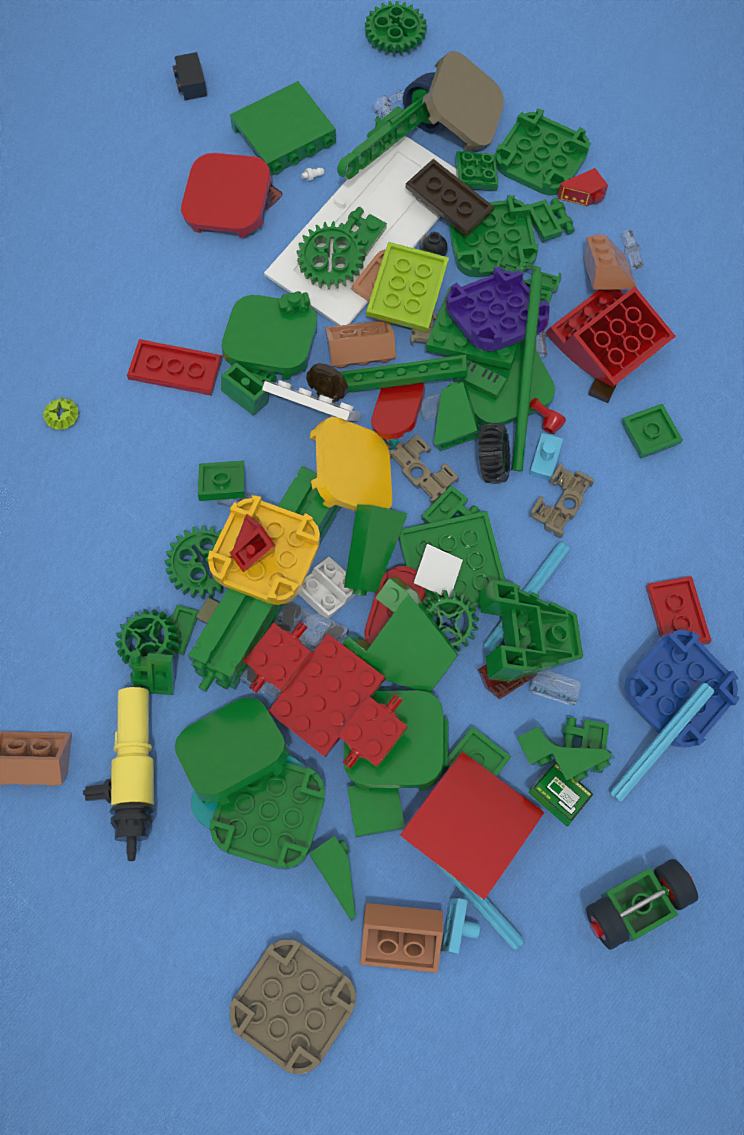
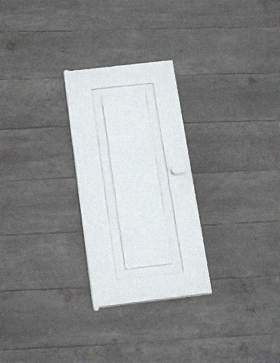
M404 136L367 167L359 170L357 175L347 179L264 272V276L289 293L296 291L301 293L307 292L310 298L309 306L337 326L351 324L368 303L367 300L351 290L352 285L359 276L353 274L354 281L352 282L347 279V286H344L341 282L338 289H336L334 284H331L330 289H327L326 284L319 288L318 281L312 285L311 277L305 279V272L301 273L299 268L301 265H298L297 262L299 258L297 250H301L298 243H304L302 236L306 235L309 237L308 229L315 232L316 224L320 228H323L324 222L327 223L328 227H331L332 221L335 222L336 227L340 223L345 224L348 220V215L351 211H355L357 207H361L364 210V213L361 215L362 218L366 219L371 214L387 223V228L365 257V260L362 261L364 267L358 268L361 275L375 255L386 249L388 242L415 248L441 217L405 188V184L432 159H435L455 176L456 168L407 136ZM354 225L351 230L355 232L359 227ZM331 239L330 241V257H328V272L332 271V254L334 253V239ZM320 243V244H318L317 246H318V247H323V246H325L326 244H325V243ZM340 244L338 247H339V248H344V247H346L347 245H346V244ZM319 262L315 266L321 267L324 263ZM341 263L338 264L336 267L342 268L345 266V264Z

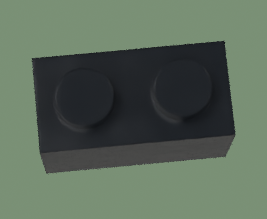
M198 53L174 56L176 65L172 66L175 78L179 77V80H176L178 92L183 93L184 101L206 97V85Z

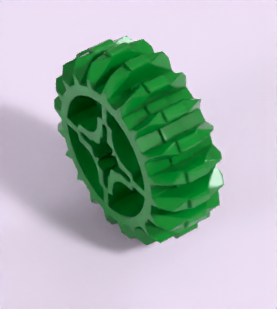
M442 590L441 598L437 592H433L435 600L432 601L431 598L425 597L428 606L424 605V607L430 613L434 612L437 617L436 624L443 632L449 631L456 637L449 640V642L457 652H460V643L468 647L469 643L465 639L467 637L472 640L475 639V636L470 634L471 630L478 631V627L472 625V622H478L479 617H472L471 615L476 613L477 609H468L472 601L466 600L463 603L465 599L464 594H460L456 599L457 592L454 590L451 591L449 597L447 590ZM451 602L459 607L445 613L438 605ZM463 613L465 623L462 632H460L457 622ZM441 615L447 618H452V621H450L452 622V628L446 625L442 626V623L444 622L442 621L443 617Z
M143 609L142 615L134 612L135 618L126 617L127 625L120 624L123 632L116 633L120 640L116 641L115 645L120 648L117 650V654L122 657V661L125 664L129 663V658L131 657L133 637L137 640L135 648L140 651L143 659H147L148 653L157 651L155 654L173 655V657H176V653L172 648H180L179 643L176 642L181 639L179 633H176L179 628L176 624H173L174 620L171 617L167 618L165 612L159 613L156 609H153L149 613L147 609ZM162 628H164L165 631V640L163 644L159 641V637L161 635L160 631ZM150 637H151V639L153 640V642L150 641V642H148V643L146 642V644H145V642L143 641V639L146 640V639H148V638L150 639Z

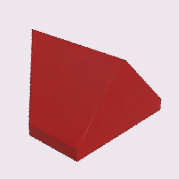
M246 513L234 548L229 553L242 572H245L274 553L276 545L263 526Z

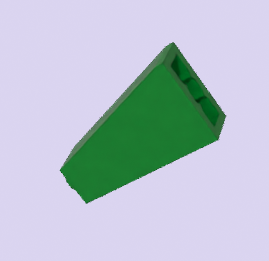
M357 504L344 588L353 589L352 594L366 596L367 592L377 593L407 518V513L374 505Z

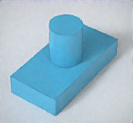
M545 433L541 434L529 475L551 480L562 445V438Z
M460 898L450 899L441 946L442 952L459 954L462 936L472 939L478 938L480 925L465 920L468 900Z

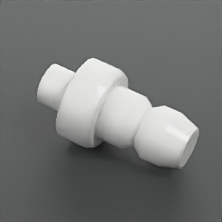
M307 168L304 173H301V177L311 181L314 177L322 176L324 169Z

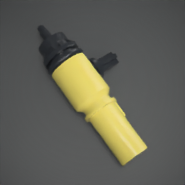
M139 687L118 690L117 731L115 732V745L113 747V751L117 753V756L111 761V778L107 779L102 785L86 786L85 790H83L85 801L106 799L109 804L115 805L109 810V813L114 815L110 818V824L115 829V840L126 842L128 861L136 860L137 841L149 838V827L153 823V815L150 814L154 812V760L149 756V752L152 750V745L149 744V691Z

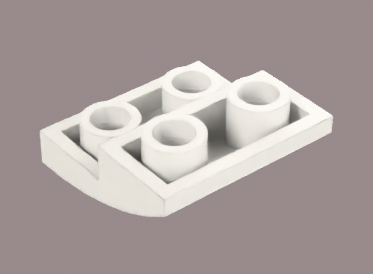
M330 557L313 568L312 573L306 577L298 593L326 621L356 595L352 594L353 589L344 588L346 571Z

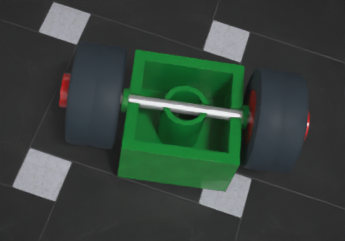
M670 859L656 867L654 873L651 868H648L601 894L602 898L586 907V913L594 935L600 939L606 948L611 950L626 941L630 942L638 939L678 916L676 910H683L688 905L695 903L698 900V892L692 877L677 860Z

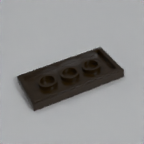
M432 159L405 184V188L465 236H468L494 211L492 204L435 159Z

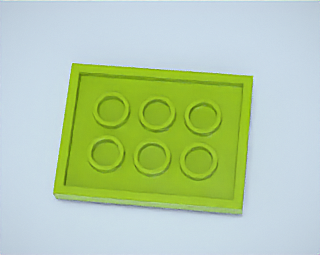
M388 242L366 310V316L428 332L449 257Z

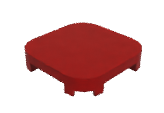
M207 153L200 156L191 167L181 204V212L186 223L197 233H201L202 229L238 233L240 238L247 237L248 233L253 232L258 227L261 228L264 222L262 215L269 187L273 186V178L267 163L261 158L254 156Z

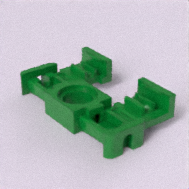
M499 257L496 267L502 266L503 271L516 273V270L522 273L525 270L542 273L540 301L544 302L547 300L549 304L553 293H557L562 279L561 273L558 276L541 272V267L520 262V265L503 261V257ZM523 279L524 283L530 287L531 280Z

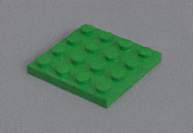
M446 294L426 343V351L447 356L466 355L467 360L511 370L520 342L496 351H484L476 348L448 316L446 311Z
M487 511L401 530L399 542L406 567H410L418 572L427 544L463 560L453 590L457 592L456 599L460 594H464L465 599L463 603L466 600L472 601L468 609L480 607L479 591L491 580L506 581ZM426 589L425 597H429L434 601L433 591ZM424 597L423 605L427 607L428 603L425 601ZM451 602L438 605L445 613L459 607ZM432 611V612H431V615H432L433 618H434V617H436V615H435L434 612Z

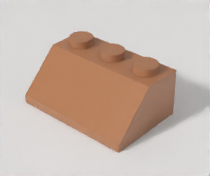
M602 234L586 236L583 260L593 290L632 289L634 286L636 287L637 285L625 254L611 239Z
M380 320L325 327L329 358L332 366L346 367L352 363L365 365L369 361L388 362L392 358H396L394 331L387 321Z
M0 731V785H62L68 772L71 733Z
M366 903L360 965L438 973L443 935V911Z

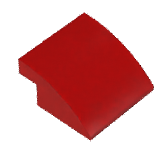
M635 286L625 294L620 289L598 290L552 325L545 333L576 365L591 376L612 387L676 337Z
M462 752L415 813L400 836L485 900L545 812Z

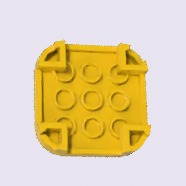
M330 417L318 423L310 433V439L316 441L317 478L311 480L312 489L317 488L320 496L325 500L323 505L329 508L337 505L356 511L357 504L374 505L390 509L392 506L391 465L389 449L385 441L376 432L338 417Z
M252 495V498L243 499L238 503L234 502L213 551H209L208 562L211 574L216 582L224 587L275 605L288 603L300 592L318 552L321 541L319 528L313 521V517L305 513L302 516L262 501L260 496ZM247 513L263 526L276 546L274 553L247 571L242 572L229 552L234 548Z

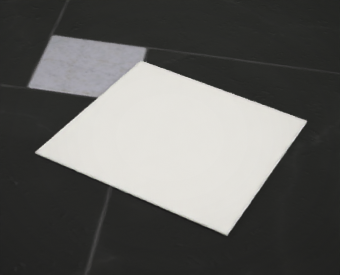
M427 544L414 583L442 595V590H447L449 597L463 560Z

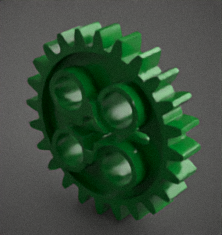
M389 1L387 6L381 3V8L375 6V11L370 10L369 16H366L365 36L368 37V42H372V47L378 46V51L385 49V54L392 51L393 55L396 54V51H399L403 55V50L410 53L411 47L416 50L417 44L422 45V40H425L427 31L426 19H423V13L419 14V8L413 10V4L407 7L406 2L399 5V1H396L395 4Z
M332 221L331 227H328L327 223L324 222L323 228L316 224V231L308 229L309 237L303 235L304 243H298L301 249L297 250V256L299 257L297 262L298 265H301L299 267L301 273L305 272V279L311 277L312 285L318 281L319 288L326 284L327 289H330L331 284H334L336 289H338L341 282L344 286H347L346 280L349 279L353 282V274L359 276L358 268L364 267L362 261L365 260V254H363L365 248L362 245V239L357 238L358 234L356 231L351 233L350 226L344 229L343 223L336 227L335 222ZM331 239H334V253L332 254V271L328 272V257H330V241ZM320 243H325V244H326V245L323 246V247H318V246H317V245L320 244ZM340 244H346V245H347V246L344 247V248H339V247H338ZM319 262L324 263L321 267L315 266ZM338 264H345L342 268L336 267Z
M202 525L201 531L197 532L196 528L192 527L191 534L184 530V538L176 536L178 543H170L173 551H166L167 557L170 559L164 560L166 566H169L165 570L167 575H170V582H175L176 590L182 588L183 595L190 591L192 598H195L196 594L200 593L201 599H204L205 593H209L210 597L213 598L214 591L216 590L218 593L223 594L221 589L223 585L216 582L214 577L210 578L203 564L199 562L197 554L192 549L193 546L197 547L202 559L207 563L210 570L208 562L209 551H213L222 529L215 533L214 526L209 531H206L205 526ZM207 544L213 545L209 550L202 549ZM187 555L193 556L192 559L187 562L182 561V559ZM196 574L204 575L200 580L193 579Z

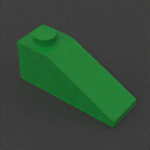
M333 836L311 851L309 855L345 913L353 921L355 919L349 857L347 856L350 850L343 839L338 841Z

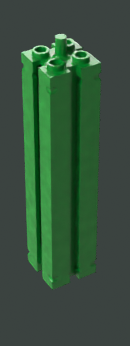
M301 466L297 477L292 481L278 507L302 516L306 513L313 517V521L319 528L321 544L335 520L337 512L342 507L335 505L329 508L323 505L325 500L320 496L317 488L312 489L311 480L317 478V473ZM228 588L197 639L196 645L188 654L190 661H192L191 665L196 669L195 673L203 677L198 688L207 692L213 680L217 679L215 683L224 689L231 687L236 690L240 684V679L244 677L249 668V665L244 660L271 625L275 623L285 604H269Z

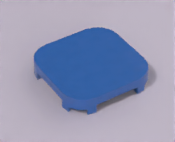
M685 630L668 632L660 637L630 671L625 679L624 687L626 698L631 706L658 734L702 683L712 687L714 693L671 743L672 746L680 748L699 746L706 741L705 735L731 705L737 704L740 698L737 696L738 686L736 682L739 678L735 672L728 671L698 640L700 636L697 633Z

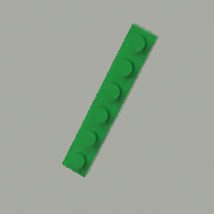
M466 355L342 371L340 373L347 381L348 392L468 377V361Z

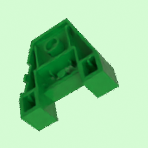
M398 577L389 578L376 596V599L394 612L392 617L371 645L357 634L348 636L342 645L382 674L386 681L431 693L459 655L443 631L439 629L429 610H426L416 591Z
M493 579L479 591L481 613L502 616L505 646L500 645L486 656L488 679L511 682L583 658L577 614L553 602L548 604L540 600L539 595L533 592L528 594L520 590L519 585L511 582Z

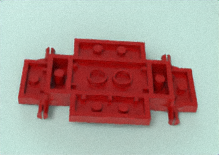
M302 622L298 623L292 633L281 629L273 623L244 660L258 675L249 688L258 693L264 683L267 682L282 691L268 712L324 757H327L341 738L352 750L345 761H343L350 769H352L359 757L369 760L378 767L408 728L394 713L403 700L396 694H394L386 706L373 700L372 696L386 678L329 634L325 636L312 653L303 646L299 639L308 628Z

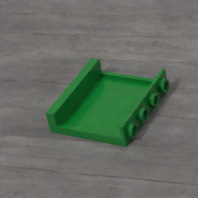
M299 81L230 114L234 132H240L257 156L267 163L271 175L280 173L282 170L336 143V128Z

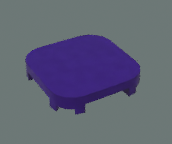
M502 266L496 267L491 276L462 287L458 283L451 285V290L446 298V311L452 321L476 348L484 351L500 350L525 340L530 288L524 283L523 273L519 270H516V273L503 271ZM547 300L544 302L540 301L537 334L544 331L548 325L550 305Z

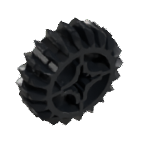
M489 423L483 425L478 442L482 478L486 483L500 484L506 482L511 465L510 441L507 429L504 424Z

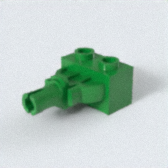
M236 362L221 375V391L254 416L268 403L269 392L262 390L265 381L274 383L276 375L274 374L275 372L242 367Z

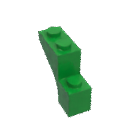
M539 726L517 737L530 765L538 764L539 767H542L553 761L551 757L554 756L565 779L569 781L574 779L575 783L589 776L587 772L594 768L600 771L610 766L609 761L615 758L612 752L607 749L561 747L549 738L543 727Z

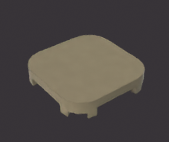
M451 51L435 64L437 70L429 92L423 97V104L427 105L431 115L428 119L433 124L437 121L441 122L466 142L464 149L469 152L471 150H481L490 144L494 138L504 106L503 93L496 82L467 57L459 52Z
M293 939L280 940L272 943L265 950L266 952L237 995L233 998L229 1007V1019L234 1032L239 1037L278 1064L283 1070L291 1074H305L314 1070L323 1060L351 1016L356 1004V992L352 982L346 975L303 944Z

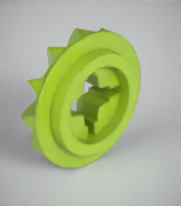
M60 396L59 399H51V402L45 405V410L42 414L45 423L50 428L64 430L71 427L77 421L79 410L76 403L71 401L70 398L63 399ZM60 407H62L64 412L61 414L59 419L57 412H59Z

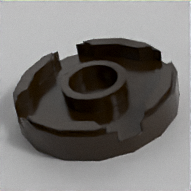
M318 363L314 364L307 372V383L311 389L314 388L317 391L316 394L319 397L323 395L332 398V402H337L343 399L348 392L346 379L334 367Z

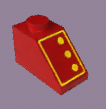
M593 168L560 183L557 197L560 200L589 206L599 203L605 198L608 184L597 169Z

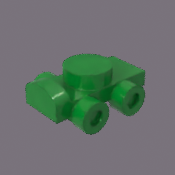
M296 291L289 295L283 294L278 299L281 311L286 310L287 315L290 316L295 313L294 308H298L301 313L306 312L307 305H310V298L307 292L301 293Z

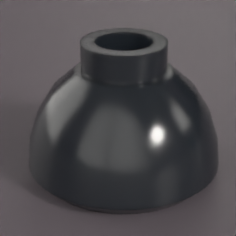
M431 232L423 237L419 250L445 256L448 252V244L446 239L438 232Z

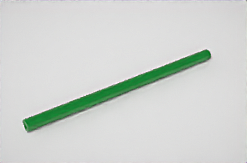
M539 272L531 274L512 471L519 472L523 471L538 326L543 276Z

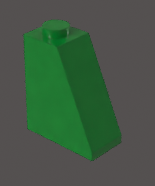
M454 382L449 384L447 388L442 389L434 444L440 451L479 438L480 428L468 388L463 382Z

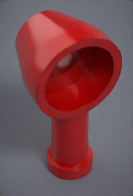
M537 398L530 402L529 407L544 416L542 424L544 431L555 434L563 427L566 422V418L554 410H549Z

